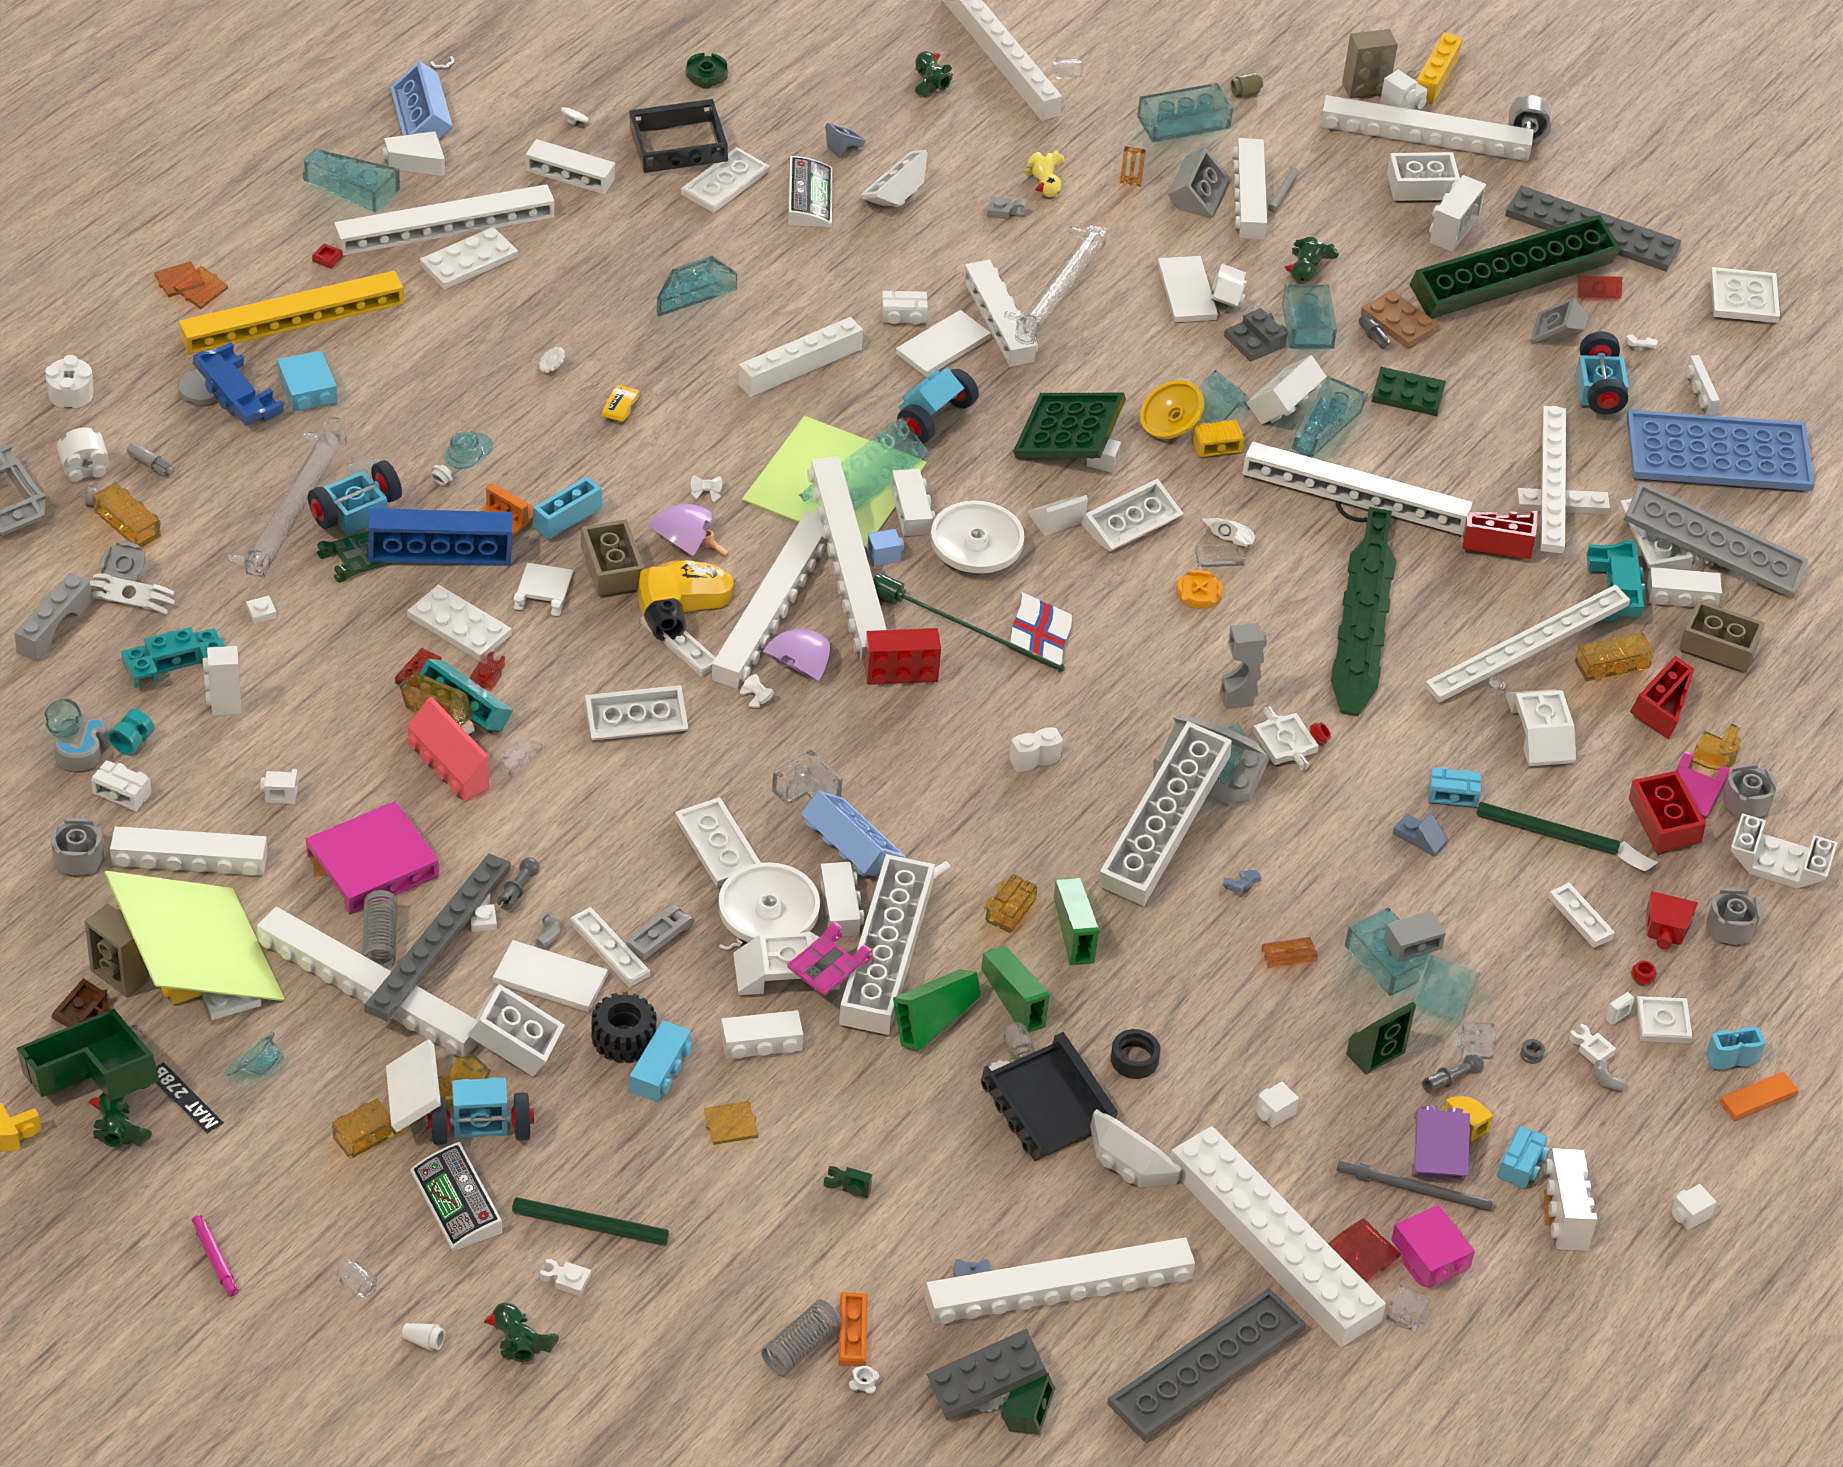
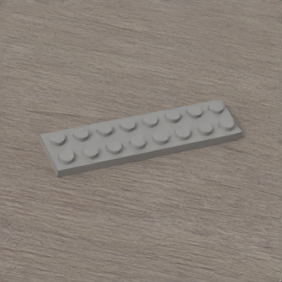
M1642 482L1638 484L1623 519L1790 598H1793L1809 560Z

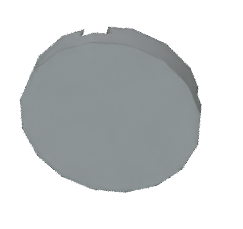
M198 369L187 372L178 382L179 395L186 402L188 400L193 405L205 406L218 401L213 393L210 394L205 387L206 379Z
M121 541L104 552L100 562L102 574H109L112 577L134 582L141 581L148 569V559L146 553L138 544L131 541Z

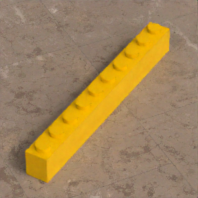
M394 270L179 320L180 338L188 355L219 348L230 342L236 344L404 304V289Z

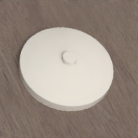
M965 501L945 508L936 516L931 528V544L941 560L958 570L970 573H991L1010 566L1018 559L1023 550L1024 530L1017 517L999 505L984 501Z
M756 863L745 866L728 877L720 890L718 907L721 920L726 928L738 938L750 942L759 935L810 932L818 920L820 897L814 883L801 871L779 863Z

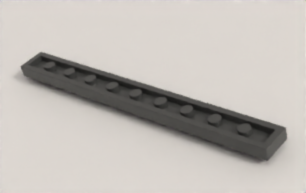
M488 853L365 1003V1013L384 1021L390 1019L475 914L476 908L481 906L488 894L492 893L509 872L511 862Z

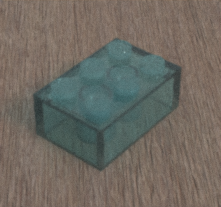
M1285 284L1282 307L1290 349H1334L1337 326L1329 284Z
M1388 907L1348 926L1344 946L1384 991L1391 996L1430 977L1434 957L1431 953H1427L1404 961H1396L1384 942L1387 924L1400 919Z

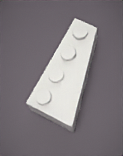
M1552 1148L1550 1159L1545 1160V1174H1548L1550 1179L1547 1181V1195L1551 1196L1552 1200L1549 1203V1217H1553L1554 1220L1551 1224V1238H1554L1556 1241V1249L1588 1251L1597 1222V1215L1592 1213L1594 1200L1590 1198V1181H1586L1588 1170L1584 1150Z

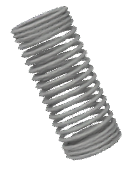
M384 890L373 891L365 897L362 955L377 960L390 958L386 961L372 960L384 968L391 966L396 958L397 898L391 892ZM379 896H384V897H389V898H390V899H386V898H376V899L371 900L372 898H374V897H379ZM376 900H386V901H390L391 903L384 902V901H379V902H374V903H371V902L376 901ZM378 903H384V904H389L390 906H386V905H376V906H372V905L378 904ZM375 907H386V908H389V909H384V908L374 909V908H375ZM370 951H374V952H378V953H384V952H389V953H386V954H375V953H372V952H370ZM368 953H370V954H372V955H375V956H386V955H389V954H391V955L388 956V957H384V958H377V957H373V956L369 955Z
M817 1300L774 1337L773 1340H770L769 1343L762 1347L761 1356L770 1370L781 1376L786 1375L806 1355H809L829 1335H832L833 1332L840 1328L841 1318L836 1309L825 1300ZM819 1309L823 1310L830 1317L834 1325L831 1324L829 1319ZM767 1349H769L770 1354H771L772 1358L774 1359V1361H775L779 1366H781L783 1369H781L780 1367H778V1366L772 1361V1359L770 1358V1356H769V1354H768ZM772 1352L776 1354V1356L780 1359L783 1365L775 1358Z

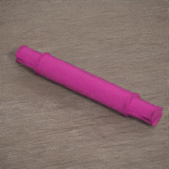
M202 1215L194 1216L192 1223L197 1230L196 1235L199 1237L220 1284L224 1286L228 1296L236 1295L239 1290L233 1281L234 1276L210 1231V1227L206 1225Z

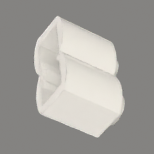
M1053 727L1040 729L1034 734L1025 733L1018 735L1011 741L1009 760L1017 772L1030 771L1038 765L1048 766L1055 764L1061 759L1063 739L1057 728Z

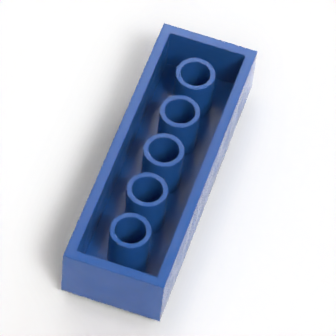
M369 508L368 561L511 566L512 512Z

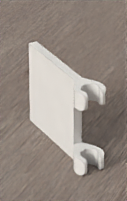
M527 563L517 593L514 595V609L523 610L527 597L551 601V615L560 616L573 576V570Z

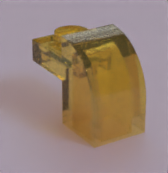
M1731 723L1723 738L1704 731L1695 746L1692 762L1710 770H1719L1721 765L1728 768L1733 766L1740 749L1739 743L1741 738L1738 737L1740 727Z
M475 1055L456 1058L449 1075L438 1076L440 1097H445L446 1102L451 1101L453 1103L452 1080L487 1079L491 1070Z

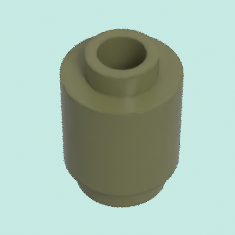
M1256 72L1236 76L1230 82L1232 93L1240 97L1259 93L1263 87L1262 77L1258 76Z

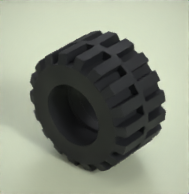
M622 992V995L614 993L611 994L610 998L604 997L602 1003L598 1002L595 1005V1010L592 1012L591 1038L596 1051L599 1054L604 1053V1057L607 1059L614 1058L615 1062H620V1060L631 1062V1059L634 1058L636 1061L639 1060L656 1032L657 1015L654 1012L653 1005L648 1004V1000L644 997L640 999L638 994L628 995V992ZM625 1025V1026H630V1027H632V1028H629V1029H619V1028H616V1027H617V1026Z

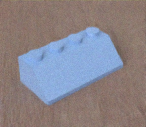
M418 61L390 87L403 136L435 131L437 138L440 139L453 127L438 73L421 61Z
M817 791L801 813L808 820L806 824L811 829L822 833V839L827 844L839 849L838 854L846 861H851L855 865L854 869L862 876L878 877L886 854L906 858L899 849L842 797Z

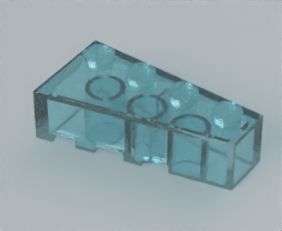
M314 149L302 160L304 181L373 212H376L400 190V169L319 149Z
M1327 376L1297 431L1291 449L1312 458L1362 412L1369 393Z

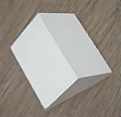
M1087 495L1068 497L1028 510V514L1043 535L1047 536L1081 524L1087 510Z

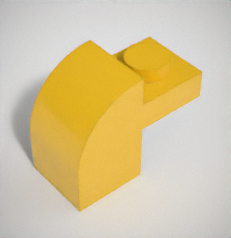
M1455 1096L1446 1099L1444 1111H1447L1448 1108H1461L1463 1113H1470L1469 1143L1489 1132L1493 1115L1480 1102L1465 1096Z
M0 1103V1151L20 1150L19 1140L30 1138L41 1132L39 1114L33 1108L16 1116L9 1117L3 1104Z

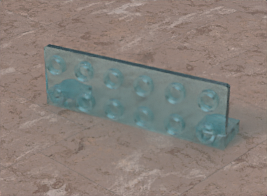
M903 417L841 462L854 510L891 483L893 470H908L929 454V451L907 425ZM813 484L799 494L804 502L811 497L813 498Z

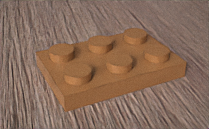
M1394 290L1388 291L1361 308V315L1370 314L1374 321L1383 327L1385 333L1407 349L1438 331L1439 324Z

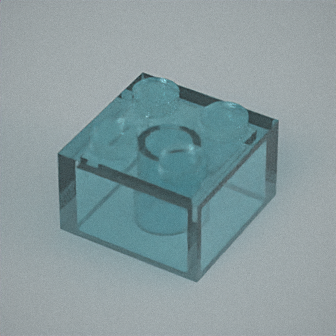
M1429 954L1411 1001L1455 1019L1463 1020L1480 972Z

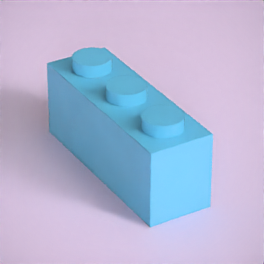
M588 476L580 479L533 507V528L548 540L602 508V488Z
M662 1020L630 1074L629 1092L655 1102L660 1100L663 1093L667 1094L671 1086L672 1077L678 1075L681 1070L683 1058L685 1056L688 1057L692 1051L691 1030Z

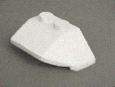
M927 151L909 152L906 157L897 162L861 194L862 199L884 207H899L903 205L905 199L918 191L917 189L924 183Z
M1097 1109L1094 1111L1090 1127L1096 1158L1104 1167L1113 1169L1126 1182L1133 1183L1139 1188L1177 1184L1182 1171L1178 1164H1174L1159 1148L1117 1119L1103 1114Z

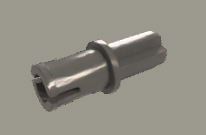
M1370 314L1362 315L1359 319V324L1367 332V337L1373 339L1381 349H1385L1386 346L1390 345V340L1383 333V327L1377 324Z

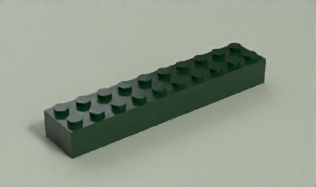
M1596 215L1418 269L1409 285L1426 315L1432 319L1611 264L1620 251V247L1601 215Z

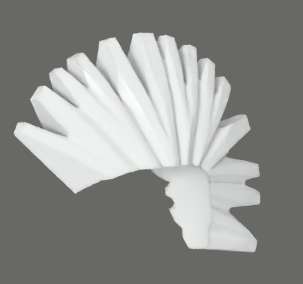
M1222 518L1202 519L1210 531L1223 540L1233 541V544L1245 547L1248 544H1253L1256 535H1254V532L1243 524Z

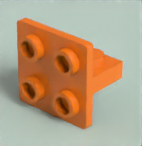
M493 483L486 487V505L479 511L512 512V537L533 520V506Z

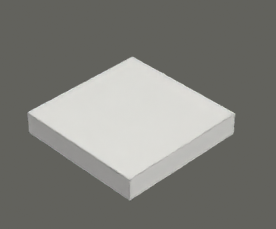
M1637 996L1635 1003L1640 1041L1691 1044L1692 1031L1687 998Z

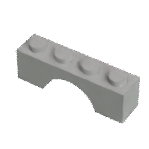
M69 573L14 632L17 653L38 661L51 647L54 632L60 621L69 613L79 616L92 602L90 581Z
M1259 623L1230 626L1228 644L1233 659L1241 661V664L1232 672L1222 675L1220 694L1225 709L1254 705L1255 696H1258L1257 682L1261 679L1260 664L1264 662L1263 647L1267 645L1266 634L1261 631Z

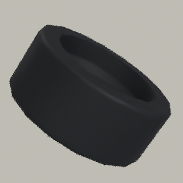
M1129 1029L1115 1037L1112 1042L1110 1061L1113 1068L1120 1075L1127 1078L1141 1079L1148 1077L1157 1069L1160 1058V1044L1151 1033L1141 1029ZM1136 1046L1145 1049L1150 1054V1058L1140 1062L1126 1059L1120 1051L1126 1047Z

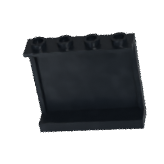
M1064 1032L1055 1035L1051 1045L991 1071L988 1065L984 1067L981 1077L982 1088L991 1095L996 1109L999 1113H1003L1008 1121L1010 1130L1017 1134L1024 1151L1030 1154L1034 1161L1092 1136L1090 1125L1096 1109L1115 1119L1117 1117V1109Z

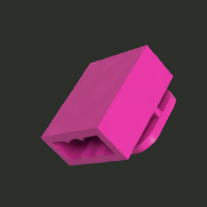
M1440 1205L1403 1220L1394 1226L1391 1241L1403 1255V1265L1419 1285L1423 1287L1435 1286L1460 1273L1466 1272L1471 1267L1475 1250Z

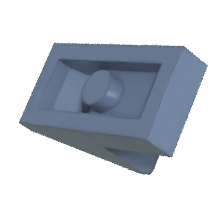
M828 122L825 125L827 147L839 158L842 157L847 147L857 146L862 148L866 141L853 129Z
M1406 813L1393 829L1394 835L1434 857L1448 840L1431 813L1422 821Z

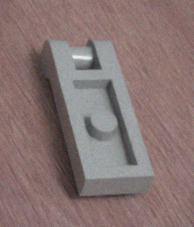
M673 904L626 940V945L641 959L646 960L680 932L690 929L694 919L688 914L684 915L681 913V909Z

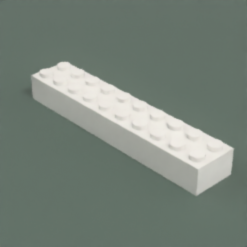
M1213 1126L1172 1149L1170 1159L1174 1164L1176 1163L1182 1168L1179 1180L1341 1348L1382 1322L1386 1303Z

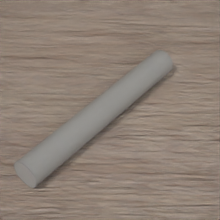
M1291 168L1268 205L1270 211L1274 212L1298 175V169Z

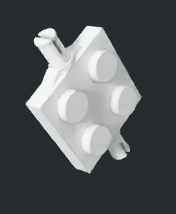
M1271 706L1265 707L1262 713L1268 720L1254 725L1253 733L1273 764L1277 765L1294 760L1300 770L1307 769L1309 763L1304 756L1317 753L1319 746L1298 714L1276 716Z

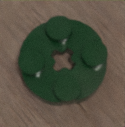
M705 53L695 54L687 60L686 77L692 82L699 84L701 88L709 89L712 85L719 84L727 79V62L717 54L712 53L711 56H705Z

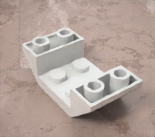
M1552 689L1506 693L1511 713H1519L1526 738L1523 750L1528 766L1575 763V729L1563 691Z
M1742 813L1730 851L1749 874L1794 888H1801L1827 879L1838 842L1814 835L1810 848L1762 834L1766 820Z
M811 932L765 934L757 936L735 951L733 957L738 995L764 994L765 981L801 979L787 968V964L819 937ZM840 983L832 990H840Z

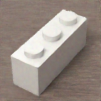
M920 469L893 470L890 488L903 536L930 535L935 512L930 509L931 498L929 494H926V479L922 478Z
M1651 567L1647 580L1648 603L1695 607L1697 601L1701 600L1715 606L1719 605L1722 595L1720 573Z
M237 646L207 648L208 658H203L204 673L209 672V675H204L205 690L210 689V691L206 692V706H211L212 716L242 714Z
M851 862L820 864L819 881L827 928L836 922L842 926V930H840L842 937L858 936L860 925H864V912L858 908L861 905L860 891H855V887H857V873L852 872Z
M798 1010L722 1018L721 1039L725 1059L802 1051L803 1030Z

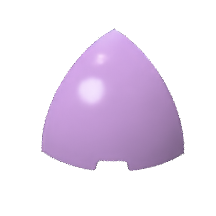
M692 504L675 505L659 512L650 520L647 526L694 556L706 535L705 528L711 522L712 512Z
M793 629L775 637L762 652L779 664L792 667L808 679L819 681L827 665L830 644L828 639L820 633L808 629Z

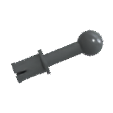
M532 857L523 859L519 866L520 873L514 881L506 882L504 891L497 898L498 905L502 901L504 902L501 906L502 909H511L515 900L523 895L524 890L522 886L528 877L534 876L539 872V863L536 859Z
M1470 1054L1461 1065L1450 1070L1446 1067L1438 1069L1437 1073L1426 1077L1422 1081V1086L1427 1093L1442 1087H1450L1453 1085L1454 1079L1468 1072L1471 1074L1481 1072L1484 1067L1483 1059L1477 1054Z

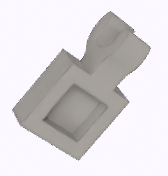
M990 196L987 217L1009 219V215L1024 217L1026 209L1021 208H1025L1026 200L1017 199L1011 203L1012 198Z

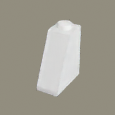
M435 131L384 138L385 147L381 148L383 161L387 160L389 169L438 176L445 175V158Z

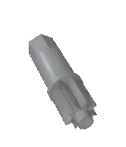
M136 442L130 443L127 447L128 455L149 466L150 469L163 476L174 473L172 463L160 455L154 454Z

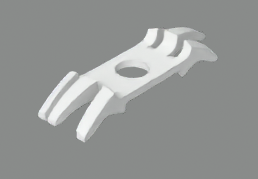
M94 574V580L90 581V587L106 591V594L102 591L91 592L92 599H101L108 602L114 601L142 607L145 610H153L166 616L168 610L150 601L174 605L175 602L173 599L159 594L163 593L173 596L174 591L156 584L149 585L112 577L109 574ZM127 587H134L136 594L128 599L123 597V590Z

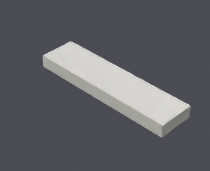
M644 616L641 617L640 623L651 632ZM684 631L681 636H677L674 640L664 633L663 636L666 639L661 642L698 675L703 677L712 671V663L716 657L689 633Z
M591 907L570 918L572 927L629 988L650 977V970Z

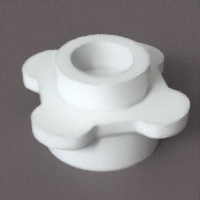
M868 1366L854 1368L852 1371L853 1380L849 1382L850 1389L853 1391H865L867 1394L874 1393L876 1391L875 1382L879 1379V1373Z

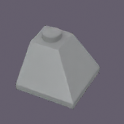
M1574 297L1538 313L1530 341L1534 344L1579 334L1586 328L1589 315Z

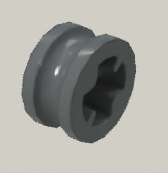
M1528 1039L1522 1045L1520 1056L1523 1061L1536 1064L1542 1060L1545 1047L1536 1039ZM1529 1049H1534V1050H1535L1534 1053H1535V1052H1537V1053H1536V1054H1533V1053H1531V1050H1529Z

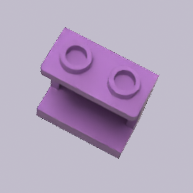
M1422 1106L1414 1114L1416 1133L1412 1176L1464 1180L1468 1176L1470 1113H1463L1461 1108H1448L1447 1111H1437L1435 1106Z

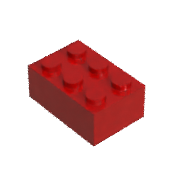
M938 628L866 631L864 668L867 685L938 682L941 658Z
M1678 770L1632 780L1629 801L1656 853L1702 843L1706 823Z

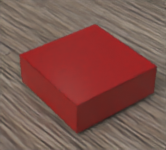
M323 243L312 255V262L332 269L343 257V250Z

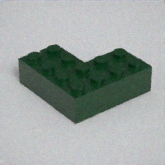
M115 1009L16 1048L24 1076L33 1084V1087L41 1097L53 1095L61 1089L80 1084L83 1080L92 1078L108 1099L112 1101L114 1099H121L136 1090L148 1088L151 1084L160 1081L153 1054Z

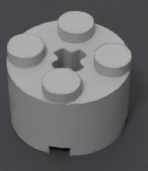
M1518 96L1509 109V126L1533 129L1532 145L1537 144L1543 138H1547L1550 134L1551 109L1546 99L1537 96Z
M1743 763L1735 766L1729 774L1723 793V802L1727 809L1732 812L1734 818L1740 820L1742 813L1756 818L1768 814L1776 791L1777 781L1774 775L1766 768L1763 771L1757 768L1758 765Z
M74 817L64 820L65 824L59 827L57 825L52 830L50 837L53 862L57 867V871L60 874L69 875L95 874L104 860L101 829L99 826L96 827L93 821L87 818Z
M1728 887L1720 890V893L1712 899L1706 919V925L1712 934V939L1717 943L1734 945L1750 943L1755 935L1762 913L1761 903L1756 897L1753 899L1749 896L1748 891L1742 888Z

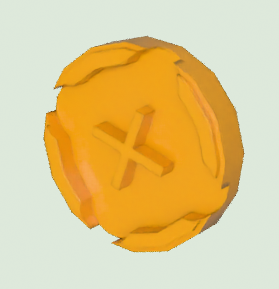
M1192 570L1178 579L1176 593L1181 602L1187 606L1197 609H1208L1220 602L1223 594V585L1210 572Z

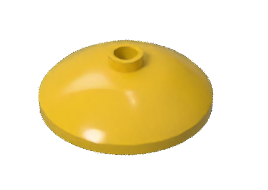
M1173 380L1158 386L1147 396L1142 404L1140 421L1143 428L1149 435L1159 439H1171L1186 433L1198 422L1203 413V394L1194 383L1186 380Z

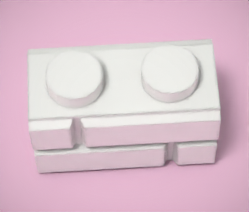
M882 291V323L926 324L928 309L927 292Z
M106 760L91 779L93 794L136 812L142 806L143 801L145 802L151 795L150 778L143 772L136 773L127 769L121 763L115 764Z

